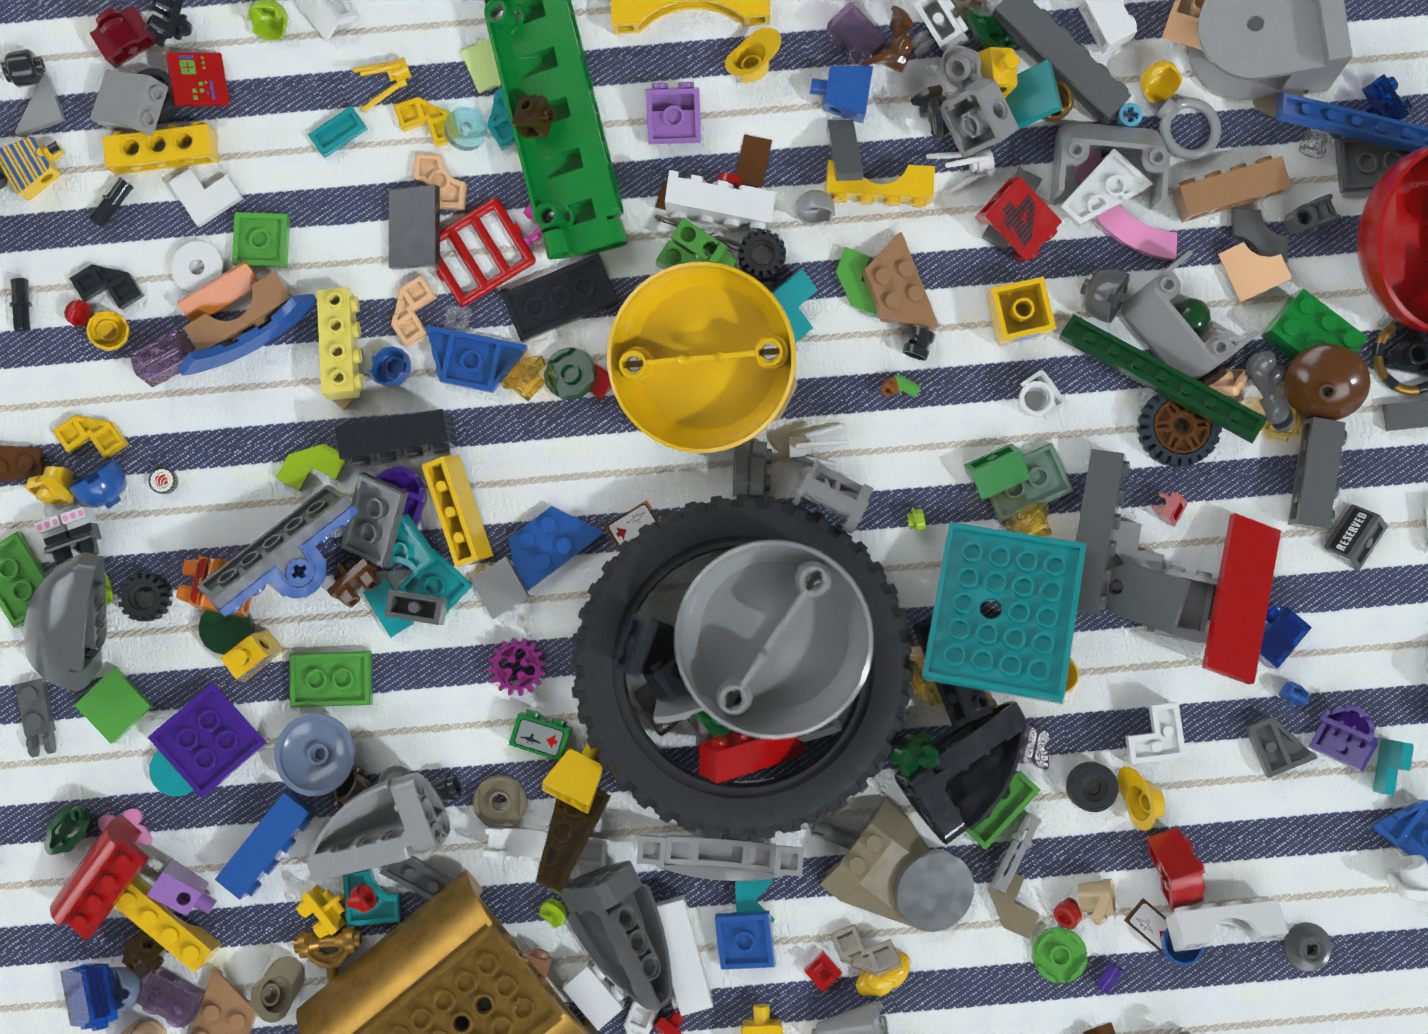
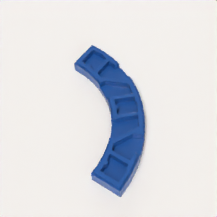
M314 294L292 296L271 316L272 321L260 330L256 326L238 336V342L226 347H222L219 344L210 348L189 352L179 365V372L182 376L207 371L235 361L261 348L301 320L317 303Z

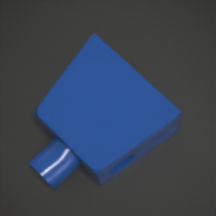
M832 66L829 70L828 80L812 78L810 94L825 97L823 106L825 112L863 123L866 115L873 66Z

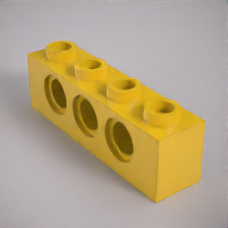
M193 122L190 126L186 127L167 125L164 129L155 130L152 136L140 131L136 133L117 131L113 132L112 136L102 137L105 168L115 175L220 163L217 133L209 124L204 122ZM191 139V145L183 149L184 143ZM161 143H165L164 149L157 152L158 146ZM139 146L137 153L131 155L132 149Z

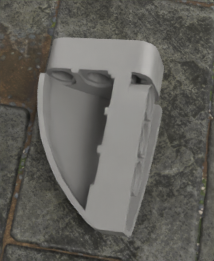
M418 772L377 783L347 801L322 829L307 861V867L312 880L315 882L401 862L412 857L415 852L439 848L450 833L449 817L436 790Z

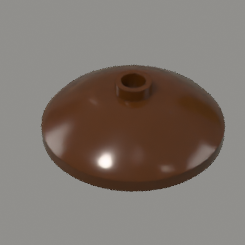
M1321 344L1302 351L1291 361L1285 372L1283 387L1290 406L1301 416L1307 419L1317 417L1337 421L1353 414L1362 406L1368 396L1371 380L1365 361L1355 351L1342 345ZM1325 387H1331L1333 389L1330 393H1324L1322 391Z

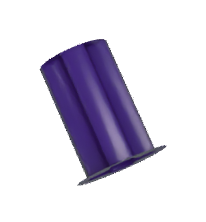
M1108 960L1110 964L1095 983L1106 994L1110 992L1123 973L1126 974L1123 969Z

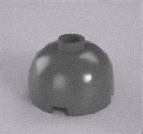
M1106 268L1096 272L1090 280L1085 279L1080 294L1084 295L1083 304L1085 310L1092 317L1102 322L1111 323L1122 306L1123 302L1120 300L1122 294L1127 293L1130 274L1119 269Z

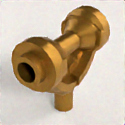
M347 926L336 936L322 938L312 934V931L301 930L298 936L294 938L293 948L294 952L298 953L301 959L308 958L319 968H326L327 979L330 982L338 975L337 967L341 966L351 954H356L358 948L362 947L363 936L356 926ZM330 947L339 948L338 951L332 954L321 952V950H319L321 948Z

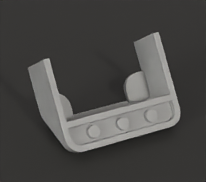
M1078 122L1062 124L1055 135L1050 201L1055 202L1065 189L1066 165H1081L1088 158L1089 150H1101V154H1109L1115 149L1122 156L1141 157L1143 167L1153 173L1150 210L1155 211L1167 200L1170 155L1162 136L1156 130Z
M1189 250L1126 300L1122 306V315L1157 359L1199 380L1230 358L1256 337L1259 332L1254 330L1241 337L1234 344L1223 335H1215L1206 342L1202 341L1170 302L1179 293L1181 287L1180 280L1173 270L1193 255Z

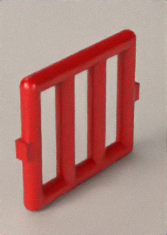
M495 197L440 230V243L447 238L450 239L478 287L464 294L440 255V265L435 266L437 269L435 272L441 282L444 281L461 307H466L536 263L535 256L523 240L521 235L523 232L517 222L513 223L500 200ZM493 210L523 257L522 260L512 266H509L480 219ZM470 224L500 270L499 274L489 280L486 279L458 234L460 230Z

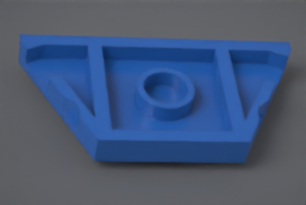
M426 325V331L432 347L431 351L437 366L438 378L444 384L494 393L528 350V346L525 344Z
M551 506L509 537L513 566L527 592L604 533Z
M1421 799L1371 824L1370 828L1407 856L1421 855L1425 857L1428 863L1427 800Z

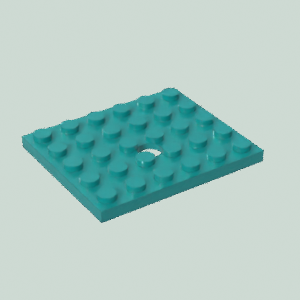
M949 522L922 679L1063 704L1086 543ZM986 600H994L998 602L1002 612L995 619H987L980 612L981 604L985 603Z

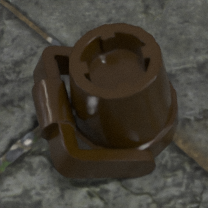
M358 764L356 769L352 770L345 783L335 790L333 805L341 808L357 794L375 785L363 776L367 769Z

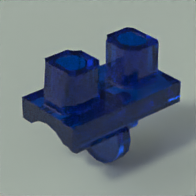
M1383 74L1362 89L1372 105L1366 110L1368 113L1376 112L1380 116L1402 120L1410 115L1409 111L1413 106L1408 99H1400L1395 90L1398 89V82L1394 76L1386 77Z

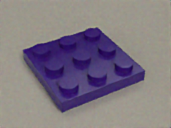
M211 683L147 737L202 799L267 744L264 738L215 683Z

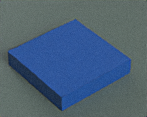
M770 910L716 913L715 925L721 970L775 967L776 958Z

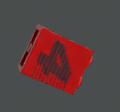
M1020 176L1009 178L974 217L981 225L990 224L1017 252L1013 257L1016 262L1034 259L1040 252V246L1057 234L1058 230L1056 228L1062 223L1060 218Z

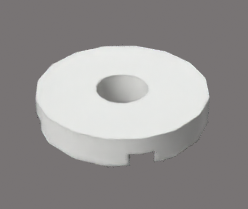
M201 241L188 242L181 246L174 254L170 266L171 274L179 287L191 293L224 274L225 260L219 250L209 243ZM196 262H203L205 266L204 271L201 274L195 275L192 271L193 265Z

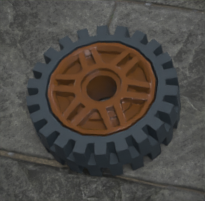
M1159 393L1147 401L1146 405L1141 409L1142 413L1138 416L1137 420L1139 422L1137 433H1140L1138 439L1145 446L1143 447L1146 453L1149 452L1153 460H1158L1160 464L1170 465L1171 467L1188 466L1203 460L1208 454L1213 452L1216 448L1215 445L1219 443L1221 438L1218 436L1222 432V427ZM1176 420L1182 422L1184 426L1183 433L1176 431L1174 427Z

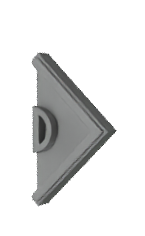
M47 73L42 76L15 130L16 135L19 137L66 121L51 76Z

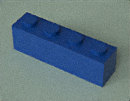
M292 790L284 792L214 880L239 900L248 895L252 897L262 886L260 880L265 873L270 875L278 866L279 861L276 859L282 852L286 854L294 846L296 834L300 830L304 832L314 819L311 816L316 809Z

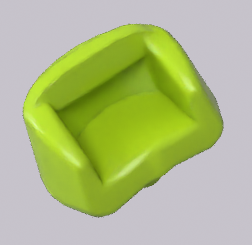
M548 899L540 906L539 916L544 918L554 928L565 923L567 910L560 901Z

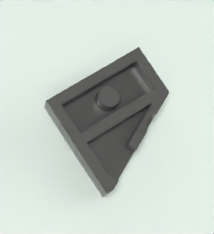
M1269 716L1245 726L1263 772L1268 778L1318 759L1313 751L1308 750L1299 742L1296 736L1288 732L1274 717Z

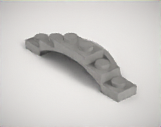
M639 834L637 864L655 865L663 870L703 879L723 881L764 880L779 878L783 875L802 876L804 847L737 840L734 838L716 839L696 835L695 837Z

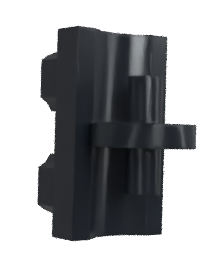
M153 0L151 9L163 16L161 19L152 14L146 22L145 30L157 37L156 45L163 47L166 39H171L173 36L175 39L181 40L182 36L191 35L193 30L191 23L187 21L185 14H180L183 0Z

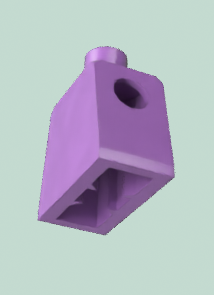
M174 859L164 869L147 894L150 898L187 916L193 907L208 915L217 902L216 899L204 893L209 883Z

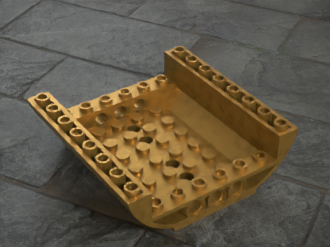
M468 869L296 1009V1020L300 1034H599L587 1018L582 1022L577 1019L480 898L484 889ZM486 997L490 999L492 1008L489 1011L480 1010L477 1006L479 998ZM460 1015L466 1016L470 1021V1027L459 1029L455 1025V1018Z

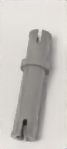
M1028 812L1025 813L1017 832L1011 836L1012 842L990 884L992 888L1006 894V890L1027 848H1031L1033 844L1031 840L1041 822L1040 818ZM1025 830H1027L1028 832L1019 850H1016ZM1014 855L1015 858H1014V860H1013V863H1012V865H1011V867H1010V869H1009L1007 875L1004 876V873H1005V871H1006V868H1007V866H1008V864H1009V862H1010L1012 856Z

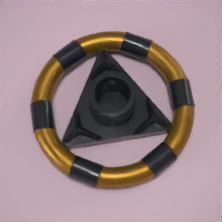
M1398 321L1393 322L1382 330L1374 343L1372 361L1375 372L1381 382L1395 392L1405 395H1421L1428 392V381L1412 386L1405 385L1387 372V370L1428 377V347L1424 344L1421 334L1417 330L1412 329L1386 361L1383 362L1385 344L1389 337L1396 332L1409 328Z

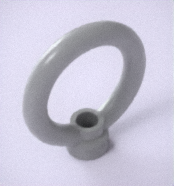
M1168 97L1154 114L1161 119L1159 131L1167 150L1178 158L1184 160L1204 158L1216 148L1220 140L1221 122L1219 116L1211 105L1201 99L1189 97L1174 102ZM1186 108L1200 111L1205 115L1210 124L1208 141L1202 147L1194 150L1185 149L1178 145L1173 139L1170 130L1171 121L1180 110Z

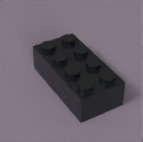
M444 409L335 426L339 459L348 462L349 465H355V467L370 466L371 461L381 460V463L398 461L397 457L408 456V459L424 457L423 452L434 451V454H445L450 452V448L457 447L452 415Z

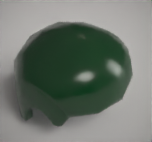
M1190 297L1177 301L1174 304L1177 311L1199 337L1204 336L1211 323L1208 306L1202 300Z

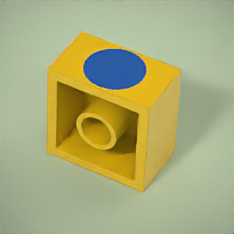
M1044 276L994 287L986 294L998 346L1049 335L1056 329Z

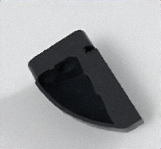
M1007 701L992 708L993 713L967 722L932 743L931 746L935 747L940 754V761L934 768L928 769L920 766L909 777L901 775V770L894 774L895 781L912 807L932 832L946 845L967 829L973 830L981 824L997 806L1010 785L1020 760L1026 728L1025 716L1015 701Z

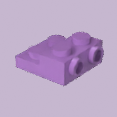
M678 82V88H668L667 83H652V89H646L648 144L701 143L699 87H694V82Z

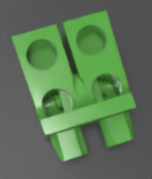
M683 217L671 235L670 240L667 241L656 258V266L664 270L689 262H713L734 267L737 259L727 252L726 245L720 243Z

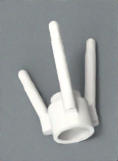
M990 149L978 151L967 156L968 158L945 163L946 168L968 164L970 171L976 172V174L949 189L950 193L978 179L987 177V171L993 170L995 164ZM960 152L926 155L927 159L963 158Z
M842 424L796 433V436H789L790 458L797 457V462L814 463L817 459L822 465L837 467V462L806 456V454H811V448L849 445L850 440L811 442V438H808L841 429Z

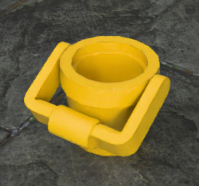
M48 466L45 467L43 475L30 477L24 487L44 504L71 505L73 504L74 496L69 486L73 484L74 472L67 468Z

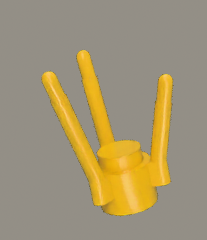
M404 57L388 62L353 68V72H360L361 76L387 71L390 81L396 80L397 82L361 108L362 112L367 111L397 89L407 86L406 79L411 78V74Z

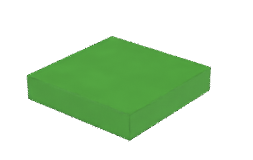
M235 212L232 265L237 266L247 261L250 267L287 268L290 216L288 214Z
M113 667L74 706L110 744H113L154 705L118 667Z

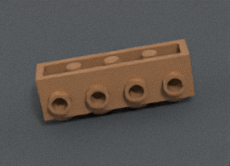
M1271 155L1256 160V164L1246 166V163H1241L1231 167L1230 171L1221 174V171L1217 170L1204 176L1205 179L1196 181L1195 178H1189L1180 182L1179 187L1172 195L1181 223L1283 194L1292 187L1283 157L1272 159Z

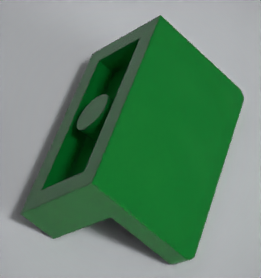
M1012 443L964 464L965 471L974 480L981 499L991 497L1030 479L1022 452Z

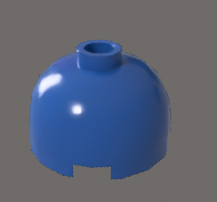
M115 458L98 466V469L88 475H84L69 486L71 493L81 504L92 508L105 505L109 509L122 500L119 495L125 490L127 479L123 468L117 463Z

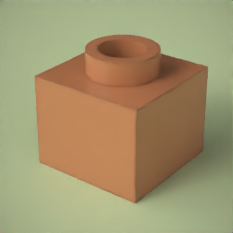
M534 947V949L528 948L525 954L546 979L554 958L550 957L549 952L538 947Z

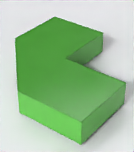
M845 247L835 273L839 283H841L850 307L876 316L877 311L866 283L861 281V272L866 268L870 256Z

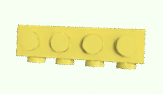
M349 287L317 290L321 394L327 400L360 398V389H363L362 373H359L358 363H362L361 348L357 345V338L361 337L360 323L356 321V312L360 311L358 296H355Z

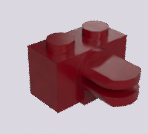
M135 6L126 8L120 13L115 9H108L102 12L96 18V29L89 33L105 60L115 69L154 46L157 38L145 30L147 19Z

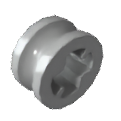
M928 30L922 31L912 39L916 56L926 52L935 43L934 38H929L930 33Z

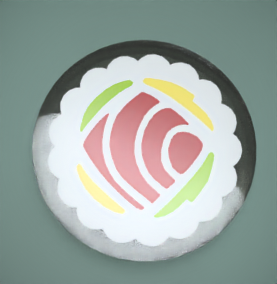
M156 468L149 476V486L156 493L170 494L178 486V476L169 468Z

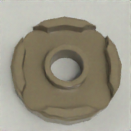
M503 774L490 776L481 782L474 792V813L489 828H509L520 821L526 812L528 802L526 790L512 776ZM501 794L506 797V808L497 809L494 806L493 798L495 795Z

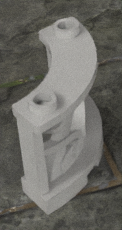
M816 459L812 468L806 466L801 477L797 480L791 492L796 495L792 504L798 506L803 497L816 505L822 506L827 511L844 519L845 522L841 530L852 534L869 504L868 500L874 488L865 483L862 486L820 464L821 462Z

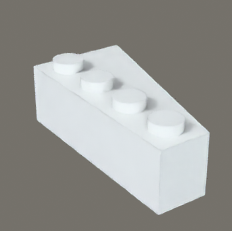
M669 170L665 207L667 216H671L672 220L681 221L684 217L686 219H696L698 223L704 225H712L713 222L723 223V226L728 228H739L740 225L748 226L750 230L756 232L757 229H762V232L765 229L771 230L775 191L741 185L739 189H734V186L726 181L718 180L709 184L702 179V176L691 175L690 178L685 179L678 177L679 172Z

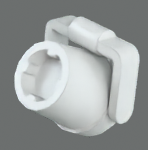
M1043 370L1038 371L1020 384L1023 388L1018 396V407L1022 413L1028 416L1043 415L1044 419H1046L1066 403L1058 388ZM1055 402L1057 406L1050 410Z
M1410 855L1402 858L1397 863L1399 872H1388L1387 883L1404 899L1428 901V863L1425 857Z

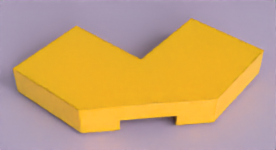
M420 97L393 105L403 132L428 124L436 148L461 140L454 117L450 111L428 103V101Z
M74 415L52 430L69 453H72L91 439L103 458L109 459L129 445L117 425L111 421Z

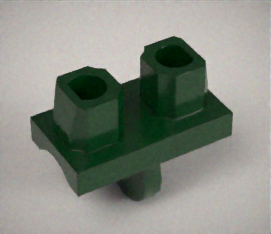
M923 731L919 736L907 734L903 738L902 746L897 744L893 746L890 752V763L901 766V775L909 777L920 766L932 769L938 765L940 754L935 747L928 745L932 732Z

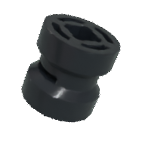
M911 326L908 333L909 341L904 344L902 353L911 358L926 361L930 353L928 350L929 345L934 342L936 335L927 329Z

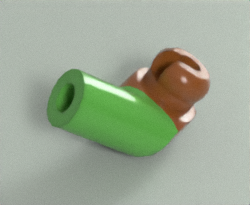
M902 375L888 378L881 383V392L886 397L903 391L915 398L921 386Z

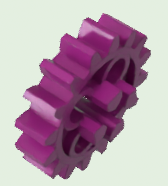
M516 637L512 638L511 645L506 641H502L503 649L494 648L493 651L497 654V657L489 658L488 660L494 663V667L488 669V672L495 673L496 675L491 682L499 681L501 684L498 690L502 691L507 687L508 695L510 696L513 695L515 690L518 691L519 696H523L525 688L532 693L534 691L533 684L539 686L542 684L539 676L547 675L546 671L541 670L542 666L548 664L547 661L540 660L544 651L536 652L537 643L535 642L528 646L527 638H523L520 644ZM522 648L525 650L526 656L521 659L520 665L534 666L535 673L529 675L525 670L518 671L517 677L519 682L513 685L510 682V677L515 674V668H503L500 662L503 658H506L509 663L518 662L517 651Z

